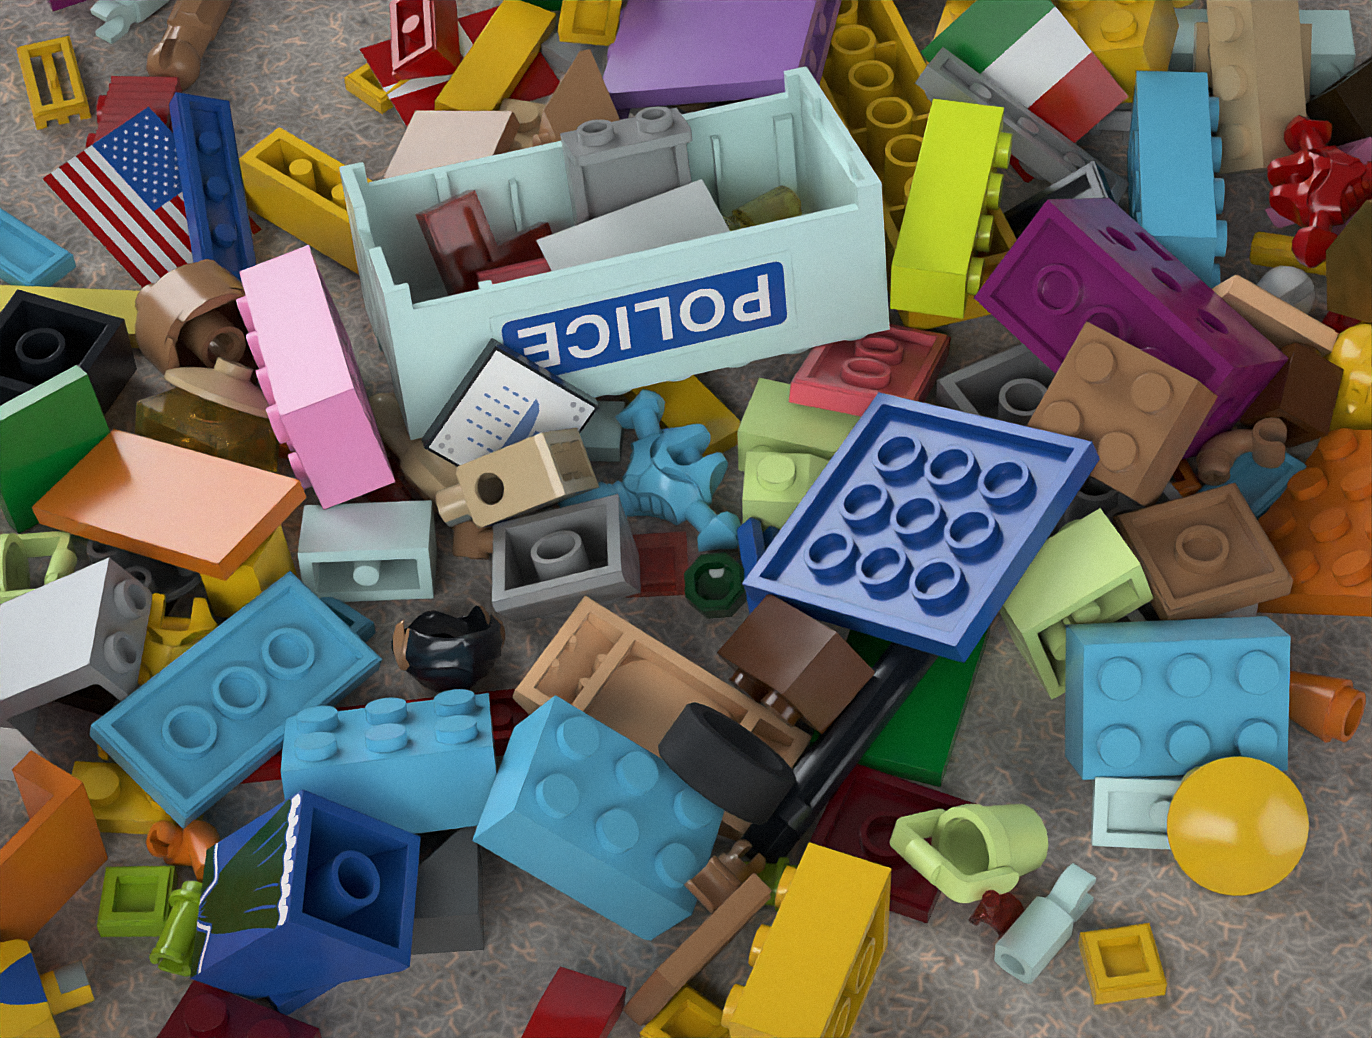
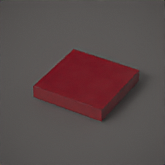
M857 764L829 800L809 842L891 868L889 911L927 924L942 891L931 884L890 846L889 842L896 821L901 817L930 810L943 809L947 811L952 807L976 803ZM932 837L924 838L931 845Z

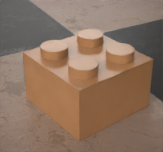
M1086 321L1029 420L1027 427L1092 441L1100 460L1089 476L1138 504L1149 507L1157 503L1218 396L1197 379Z

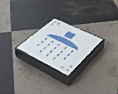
M491 338L421 440L426 450L458 467L542 432L578 428L579 433H581L599 408V405L594 397Z

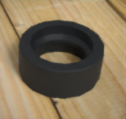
M696 702L685 706L658 745L660 757L686 784L718 807L746 822L758 825L767 822L796 782L792 768L764 741L728 716L709 706Z

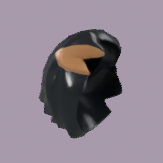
M476 605L468 616H461L459 618L435 610L426 611L414 619L406 629H404L405 619L395 625L391 649L399 668L414 677L424 687L441 693L454 689L470 690L478 680L487 676L489 669L494 667L496 659L501 656V649L505 642V628L503 622L492 614L489 616L483 606Z

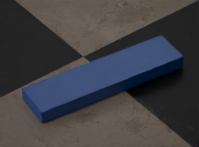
M175 92L169 103L193 263L204 259L214 260L242 282L239 272L257 265L238 159L230 102L228 100Z

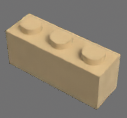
M1206 0L1213 97H1219V122L1216 137H1221L1222 158L1219 174L1265 173L1271 161L1294 154L1283 140L1286 126L1298 115L1307 118L1298 0Z

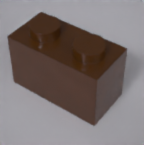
M772 594L765 596L717 652L735 671L728 681L738 691L759 704L763 703L768 710L789 727H793L800 720L821 734L826 731L875 674L874 670L836 631Z

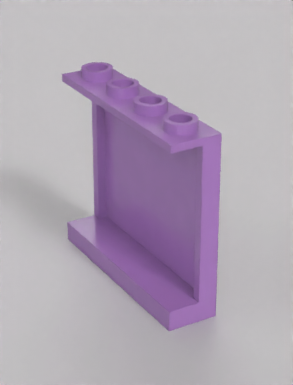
M628 0L627 6L621 9L620 27L615 42L609 45L608 63L603 75L604 83L620 120L628 118L631 108L755 99L785 92L784 71L807 66L818 85H820L842 0Z

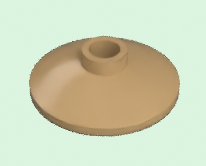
M218 357L214 369L180 367L166 370L163 378L183 390L221 405L269 419L266 412V407H269V404L262 390L250 382L253 369L248 366Z

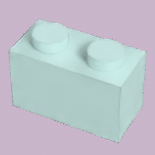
M432 500L338 504L323 510L321 505H304L298 545L301 581L319 599L321 597H333L342 602L434 599L437 542Z

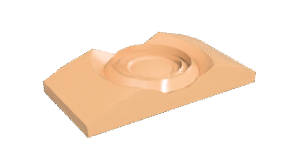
M586 595L517 686L512 697L530 715L556 695L660 757L659 743L685 706L693 702L709 706L748 729L779 754L792 769L812 736L796 726L789 727L761 704ZM724 811L717 835L735 841L740 840L752 823Z

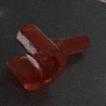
M988 890L983 894L982 900L968 920L975 926H978L980 922L990 925L998 933L999 937L997 939L1000 940L1024 912V907L1009 892L999 895L995 890Z

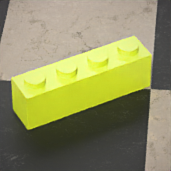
M933 98L891 265L890 309L963 319L969 294L976 295L982 287L985 259L977 258L978 251H990L994 216L987 215L988 209L999 210L1004 174L996 172L997 168L1008 169L1012 149L1013 133L1002 132L1004 107Z

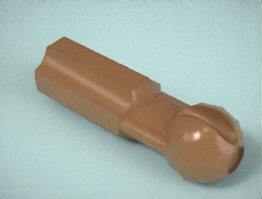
M177 0L167 19V29L161 41L152 47L148 53L146 70L149 76L179 77L182 91L193 85L200 76L201 59L209 42L215 39L233 0Z

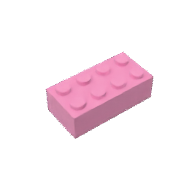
M309 245L240 271L246 296L236 299V302L249 332L246 334L249 348L259 368L256 370V375L266 401L269 404V407H266V412L279 443L286 442L290 451L293 452L288 454V458L297 480H300L303 489L305 490L313 486L321 506L325 510L394 483V475L349 336Z

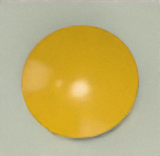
M1232 756L1220 758L1189 770L1182 778L1181 785L1172 798L1167 815L1168 842L1173 856L1181 869L1202 887L1224 895L1242 896L1255 894L1278 884L1298 864L1308 839L1309 819L1307 808L1296 785L1285 773L1275 766L1251 757Z

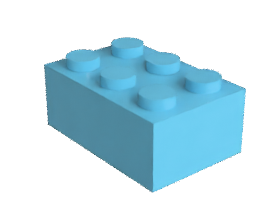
M1268 616L1067 624L1065 757L1082 780H1092L1095 777L1185 775L1194 767L1203 766L1213 760L1232 756L1251 757L1265 761L1281 771L1288 770L1291 636Z
M454 689L437 694L433 700L406 703L401 698L389 697L374 700L368 703L365 708L337 711L336 708L331 706H314L300 711L295 717H286L280 771L285 800L303 789L413 834L478 826L498 772L489 693L474 695L470 690Z
M555 695L514 727L472 841L638 937L651 941L693 915L697 899L684 884L689 879L695 877L708 864L725 810L707 800L686 784L669 768L663 759Z

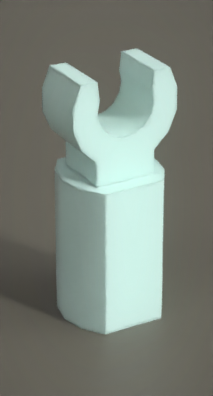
M99 0L90 9L91 14L106 21V23L95 31L96 36L113 44L128 33L132 23L143 22L170 0Z
M1074 863L1068 866L1055 883L1050 894L1046 898L1037 896L996 943L994 961L1003 970L1023 983L1032 984L1072 936L1073 923L1093 903L1094 897L1087 892L1095 884L1096 877Z

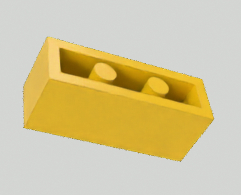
M278 127L238 158L248 209L359 275L339 167L346 165Z

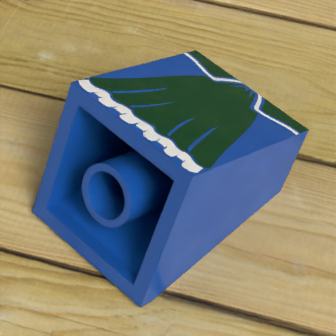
M302 789L206 850L190 979L252 1000L268 997V995H279L401 972L409 968L421 837Z

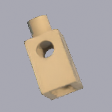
M569 428L539 433L456 467V476L459 483L437 491L436 504L443 521L449 527L473 519L476 527L480 529L516 519L599 488L578 428Z

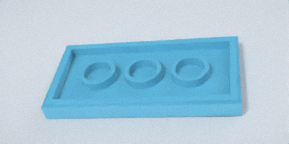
M289 571L91 724L89 736L184 829L283 748L286 717H295L300 711L314 706L334 707L379 670L382 658L302 581Z

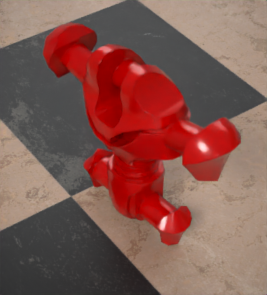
M1298 115L1286 126L1283 138L1287 147L1294 154L1277 158L1271 161L1267 167V178L1273 186L1269 191V203L1280 216L1303 227L1294 236L1291 250L1299 263L1308 268H1316L1326 260V250L1338 237L1337 234L1332 232L1333 227L1344 225L1361 208L1366 200L1372 199V161H1367V164H1363L1359 158L1341 151L1335 145L1325 146L1331 140L1332 124L1328 121L1312 120Z

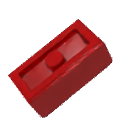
M390 1L393 77L397 80H407L453 74L461 63L456 1Z

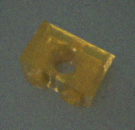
M179 387L136 402L135 435L277 474L279 441L269 419L221 405Z

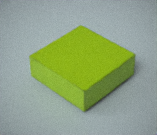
M175 866L106 867L97 920V929L100 937L160 936L172 910L168 899L172 891L177 889L178 875Z

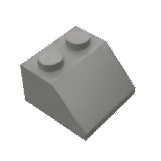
M618 494L493 524L492 604L496 613L514 623L535 618H551L564 611L575 609L585 595L597 603L606 604L619 601L626 596L641 593L639 553Z

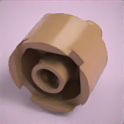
M210 259L186 264L168 272L156 283L146 285L137 294L135 300V307L138 311L135 324L137 344L145 358L163 375L166 370L180 367L214 369L217 358L222 357L252 368L253 373L250 382L255 385L258 381L256 370L259 368L246 339V334L249 332L236 302V299L244 297L246 294L242 282L226 268ZM175 386L187 396L199 397L203 402L216 403Z

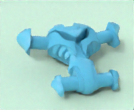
M642 389L636 398L615 416L622 428L635 429L638 438L637 441L631 443L630 463L627 465V471L622 477L623 481L617 480L612 485L610 483L606 485L601 481L598 483L599 488L558 503L559 507L562 508L618 494L626 518L627 516H651L669 521L675 525H679L687 520L699 532L697 537L698 552L717 549H737L739 545L737 529L741 526V521L737 515L728 511L717 515L709 507L712 504L713 494L724 478L728 468L726 458L720 452L705 457L702 456L711 441L710 433L702 424L661 429L659 423L664 413L665 401L656 392Z

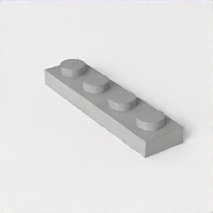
M944 47L930 61L915 82L916 85L925 90V94L931 102L934 98L1004 107L1002 132L1013 133L1011 154L1019 159L1021 167L1034 178L1047 180L1054 184L1088 163L1095 161L1104 171L1116 204H1118L1129 185L1127 181Z

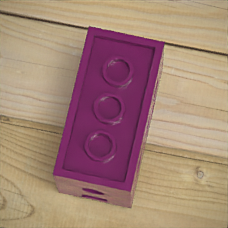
M1110 198L1047 199L974 296L977 302L1055 374L1087 321L1200 381L1218 397L1182 459L1197 456L1202 445L1210 438L1230 431L1289 359Z

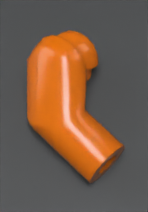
M160 820L150 828L146 839V846L152 856L163 857L166 864L193 866L197 881L202 883L206 850L221 841L217 829L205 821L193 820L183 829L179 824L175 825L171 821Z

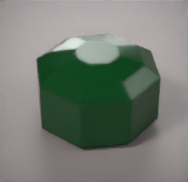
M725 552L701 554L684 572L685 597L688 603L707 619L732 617L747 601L746 590L742 585L744 581V568Z

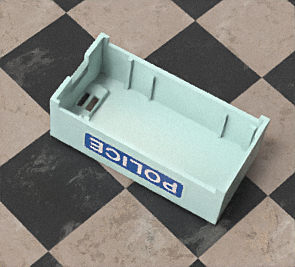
M807 66L784 71L785 92L682 114L692 133V141L686 143L691 182L700 179L704 181L730 230L729 232L497 284H492L491 280L478 282L476 272L543 258L544 255L536 240L575 226L561 141L368 183L363 162L339 167L365 309L379 350L384 352L391 372L394 393L410 440L423 438L491 338L596 398L604 395H621L635 388L665 381H682L692 375L721 368H738L752 361L782 354H799L812 347L842 340H859L868 334L890 330L882 182Z

